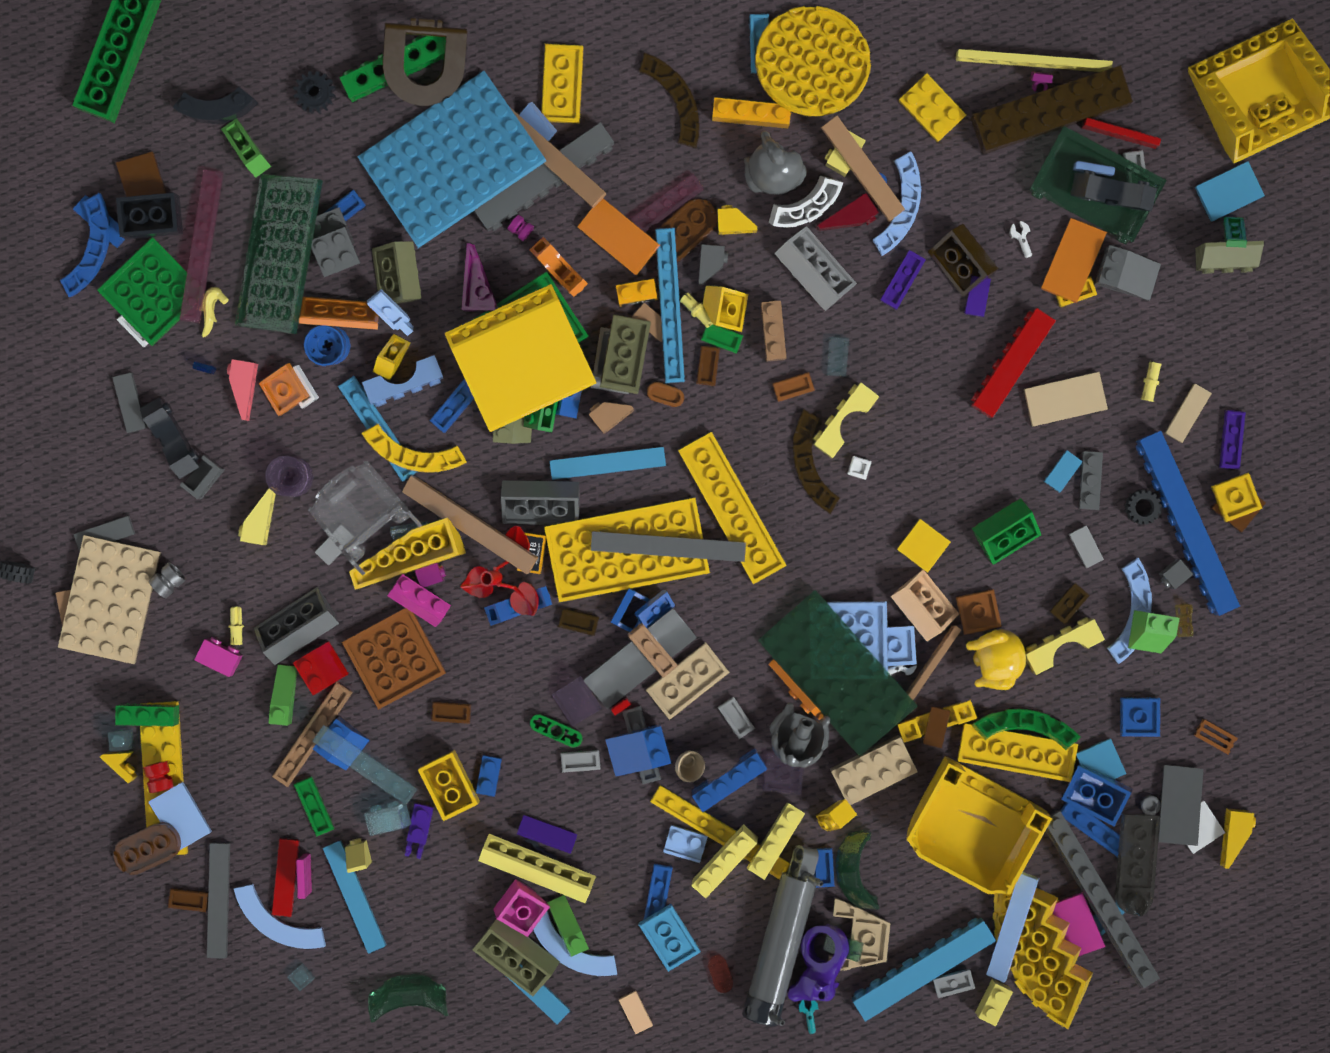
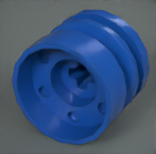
M316 326L309 331L304 341V349L308 358L321 366L335 365L344 361L351 347L350 338L347 333L338 326ZM328 342H332V343H333V346H331V349H330V348H326V345L328 344Z

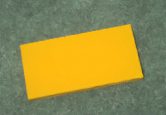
M545 44L541 112L549 122L580 124L583 46Z

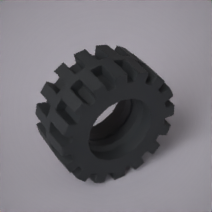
M1135 491L1126 499L1125 513L1134 523L1149 524L1157 520L1158 515L1161 514V500L1152 491ZM1141 499L1147 500L1151 506L1150 512L1143 516L1138 514L1135 508L1136 503Z
M0 561V578L20 583H32L35 572L34 566L14 561Z

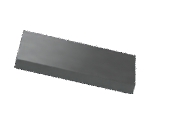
M1170 765L1163 766L1158 842L1198 846L1203 769Z

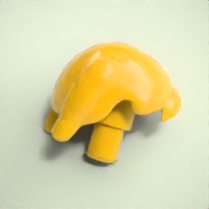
M999 629L966 644L968 650H976L973 661L977 667H981L982 677L975 681L976 687L1009 690L1014 686L1016 679L1021 676L1026 665L1025 649L1016 634L1005 629Z

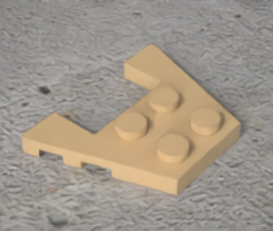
M835 898L833 916L853 918L849 956L846 958L841 970L845 971L859 966L864 967L886 962L890 922L839 898ZM828 955V961H830L834 955Z

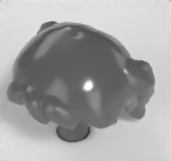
M762 131V144L756 148L750 158H744L746 183L749 189L755 193L784 194L795 189L796 186H799L804 181L806 167L799 153L794 150L791 152L785 151L782 145L771 138L769 132Z
M789 702L770 725L772 749L784 764H788L791 767L806 768L817 762L822 756L823 751L828 747L830 717L825 715L818 722L813 718L793 713L794 705Z

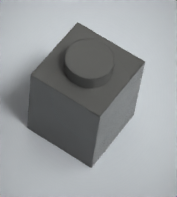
M1176 559L1159 573L1162 577L1160 579L1162 584L1166 588L1170 587L1171 589L1178 588L1193 575L1180 559Z

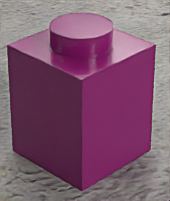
M439 562L415 570L419 585L423 588L445 581L446 572L444 566H440Z

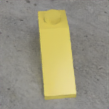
M269 488L245 519L243 525L240 526L238 536L241 537L240 541L267 545L276 488Z

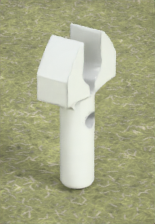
M1020 221L1021 235L1016 231L1014 224L1011 226L1009 234L1011 239L1016 238L1019 240L1024 256L1028 258L1032 256L1026 239V234L1030 232V229L1026 223Z
M903 665L888 667V675L899 671L909 675L914 672L917 666L914 665L910 668L903 667Z

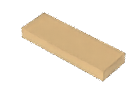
M1193 384L1164 434L1183 443L1212 393L1197 384Z

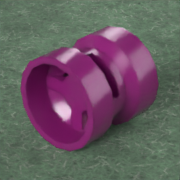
M517 215L508 227V230L511 233H516L522 241L534 229V226L531 223H526L521 215Z

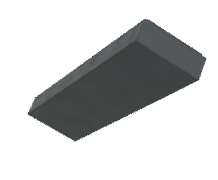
M641 705L622 711L628 733L647 728ZM658 767L639 771L642 784L661 780Z

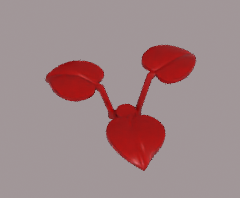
M518 525L512 527L505 536L529 551L530 543L524 531ZM504 561L497 567H493V570L490 571L483 566L474 567L460 586L467 593L478 598L490 596L495 585L515 590L510 597V603L514 611L521 615L533 616L538 608V594L531 584L522 582L517 588L516 586L501 582L502 574L498 570L509 562Z

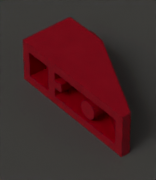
M865 193L817 226V230L861 226L864 223L869 225L876 220L875 216L879 212Z

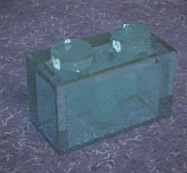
M398 800L387 803L386 807H381V805L372 806L370 811L364 814L370 836L403 829L411 825L406 802L398 803Z

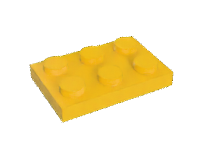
M928 73L899 99V102L937 143L966 116Z

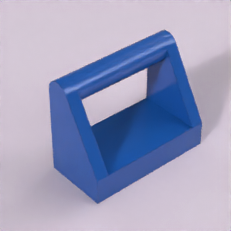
M631 588L628 589L611 623L629 632L641 624L638 620L634 628H631L620 622L633 596L646 602L651 600Z

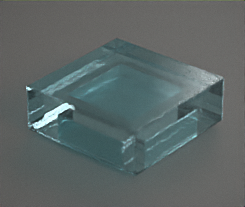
M303 963L288 976V979L299 991L315 978Z

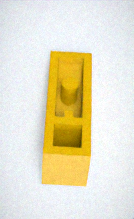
M1226 808L1225 833L1223 834L1220 861L1222 867L1230 868L1252 834V829L1256 825L1254 813L1247 810Z

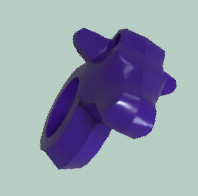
M827 924L815 926L802 936L800 950L807 969L800 976L799 980L788 988V997L794 1002L800 1000L830 1001L835 996V988L839 986V982L835 981L847 958L849 944L845 933L841 929ZM822 932L828 934L835 943L834 956L828 962L821 960L814 951L815 939Z

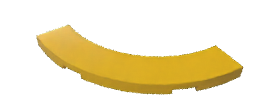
M379 424L362 432L367 443L380 456L407 470L427 473L441 472L467 463L458 446L441 452L421 453L397 444L382 430Z

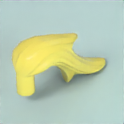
M211 287L206 291L199 309L200 312L204 311L202 337H206L213 327V322H217L214 314L216 301L219 300L222 304H226L229 301L221 289L217 287Z

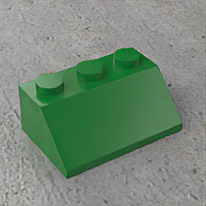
M1021 498L972 528L977 541L993 565L1042 535L1033 512Z

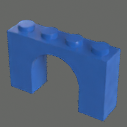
M755 748L740 757V761L720 777L710 782L706 780L691 790L692 797L702 812L767 770L765 762Z

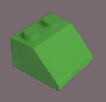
M1134 610L1128 648L1162 653L1177 636L1179 618Z

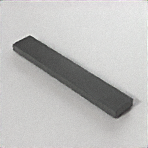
M210 843L207 958H227L230 843Z

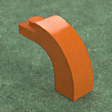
M544 237L529 249L573 297L580 293L588 284Z

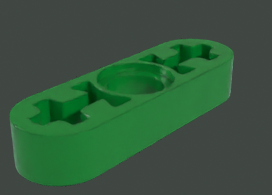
M536 714L530 721V726L534 731L567 746L578 747L583 740L582 733L579 730L545 715ZM539 718H541L542 723L546 725L548 724V721L551 722V724L548 727V732L544 731L546 728L544 726H540L539 728L535 727L536 723L534 722V719L538 720ZM554 725H558L562 729V733L559 736H554L551 733V728ZM565 729L569 730L567 734L571 736L576 733L579 741L571 743L569 737H565V740L561 739L565 734Z

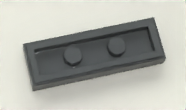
M133 373L112 377L127 433L147 429V425L141 416L140 408L142 406Z
M130 516L76 533L74 537L80 552L84 535L117 541L134 535L135 531Z

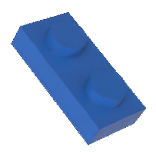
M662 590L637 610L635 615L639 622L643 623L648 629L670 611L675 604L668 592Z
M483 755L476 789L477 794L495 797L502 758Z

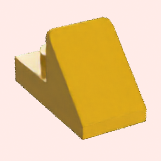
M134 751L107 752L100 756L127 783L132 782L138 776L133 766L124 763Z

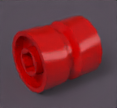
M168 761L143 767L144 775L149 779L147 782L149 793L160 792L174 787L172 777L168 776L170 772Z

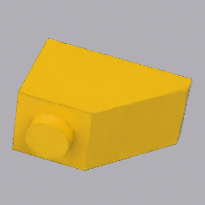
M732 205L721 206V209L717 210L718 235L757 233V226L740 210L733 208Z
M393 334L377 356L373 372L391 380L398 370L411 342Z

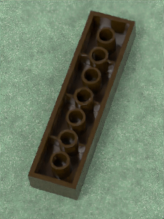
M1120 65L976 113L971 117V121L983 155L1083 122L1087 118L1092 119L1128 107L1133 100Z

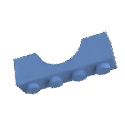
M433 355L417 361L413 377L403 384H391L381 376L364 381L362 384L371 406L379 407L386 404L388 399L393 398L397 400L405 397L404 393L419 392L423 390L422 386L428 384L430 387L441 383L440 380L443 379V375L436 357Z

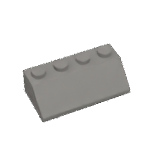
M807 226L775 252L779 260L825 311L857 284Z

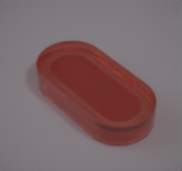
M713 955L708 961V968L714 987L720 993H727L733 987V979L727 961L722 955Z

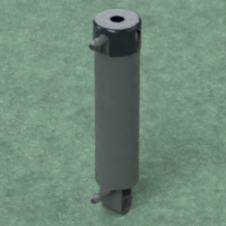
M797 846L793 851L788 872H782L753 979L742 1011L743 1017L757 1024L775 1027L778 1025L783 1026L785 1023L781 1015L816 886H823V881L814 876L819 857L816 848Z

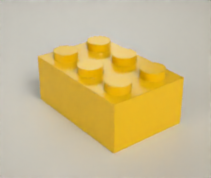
M455 750L418 769L443 821L479 804L480 800Z

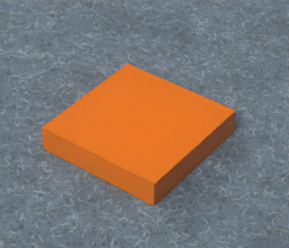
M290 363L284 365L259 383L278 416L283 415L309 397Z

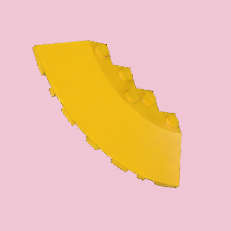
M1036 888L1010 969L1014 975L1015 984L1023 994L1026 993L1033 1001L1032 1004L1047 1013L1046 1016L1054 1022L1069 1029L1093 972L1075 964L1081 947L1064 939L1070 923L1053 915L1058 897ZM1013 890L1010 895L994 894L993 920L995 923L994 934L996 943Z

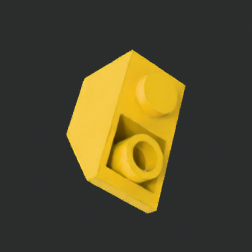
M844 799L817 814L816 817L822 829L831 831L841 829L857 813L848 801Z

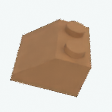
M598 402L590 408L591 413L589 416L605 434L631 414L634 409L630 405L605 402L600 404Z

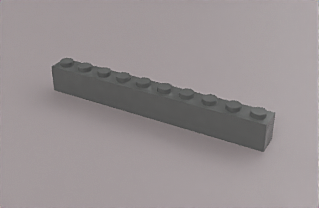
M1053 810L1049 813L1052 820L1046 829V833L1083 892L1087 902L1138 986L1146 988L1160 979L1061 811Z

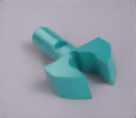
M801 1000L798 1005L799 1012L806 1014L808 1032L814 1034L816 1028L813 1013L815 1010H818V1003L816 1000L811 1001V1006L808 1010L805 1007L804 1000Z

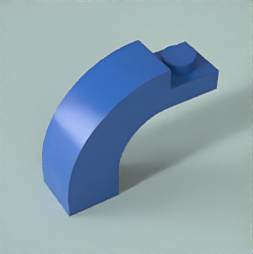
M546 586L535 589L538 594L537 609L552 605ZM510 598L484 607L490 626L521 615L512 608Z

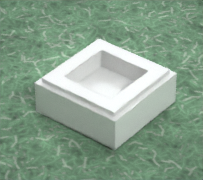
M852 456L847 474L866 480L871 461Z

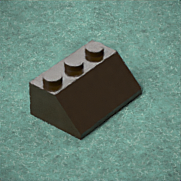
M964 224L951 230L928 251L963 297L999 269ZM972 276L980 277L970 285Z

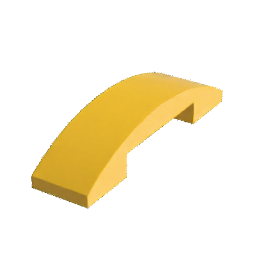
M971 700L943 707V709L950 710L947 727L977 719ZM930 712L898 724L904 743L925 735Z

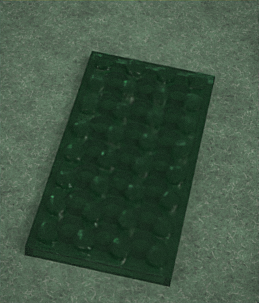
M260 175L235 326L297 334L322 180Z
M814 590L758 640L790 678L819 708L824 716L830 717L832 726L859 756L918 707L915 701L817 590Z

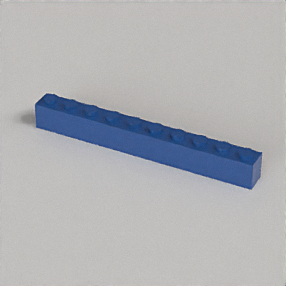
M1156 431L1137 440L1136 450L1140 456H1143L1145 463H1143L1144 468L1148 474L1151 473L1153 478L1151 481L1156 491H1159L1161 496L1159 498L1161 500L1160 503L1169 513L1167 518L1171 526H1174L1177 531L1175 533L1176 539L1179 543L1183 544L1185 549L1183 554L1186 560H1190L1192 564L1191 572L1195 578H1198L1201 584L1199 585V590L1203 596L1206 595L1208 610L1210 613L1220 616L1240 607L1162 431Z

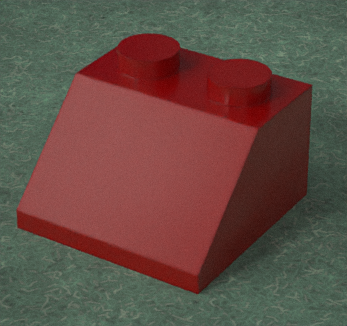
M330 642L293 662L312 695L321 692L349 674Z

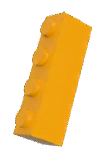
M714 97L712 121L788 129L791 111L775 103Z

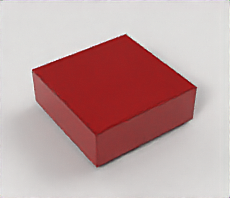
M624 698L614 705L611 711L614 715H617L630 706L631 702L628 698Z

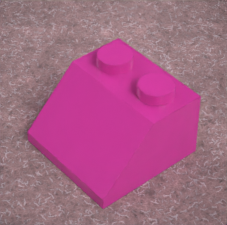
M515 879L494 907V912L497 920L528 937L550 906L532 888Z

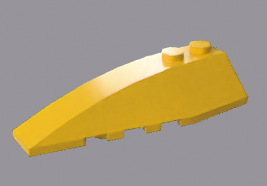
M445 518L409 531L406 535L349 571L356 590L465 554L466 552L460 534L449 518Z

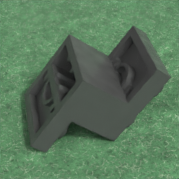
M340 207L303 221L311 238L309 243L324 277L361 263L353 246L355 242Z

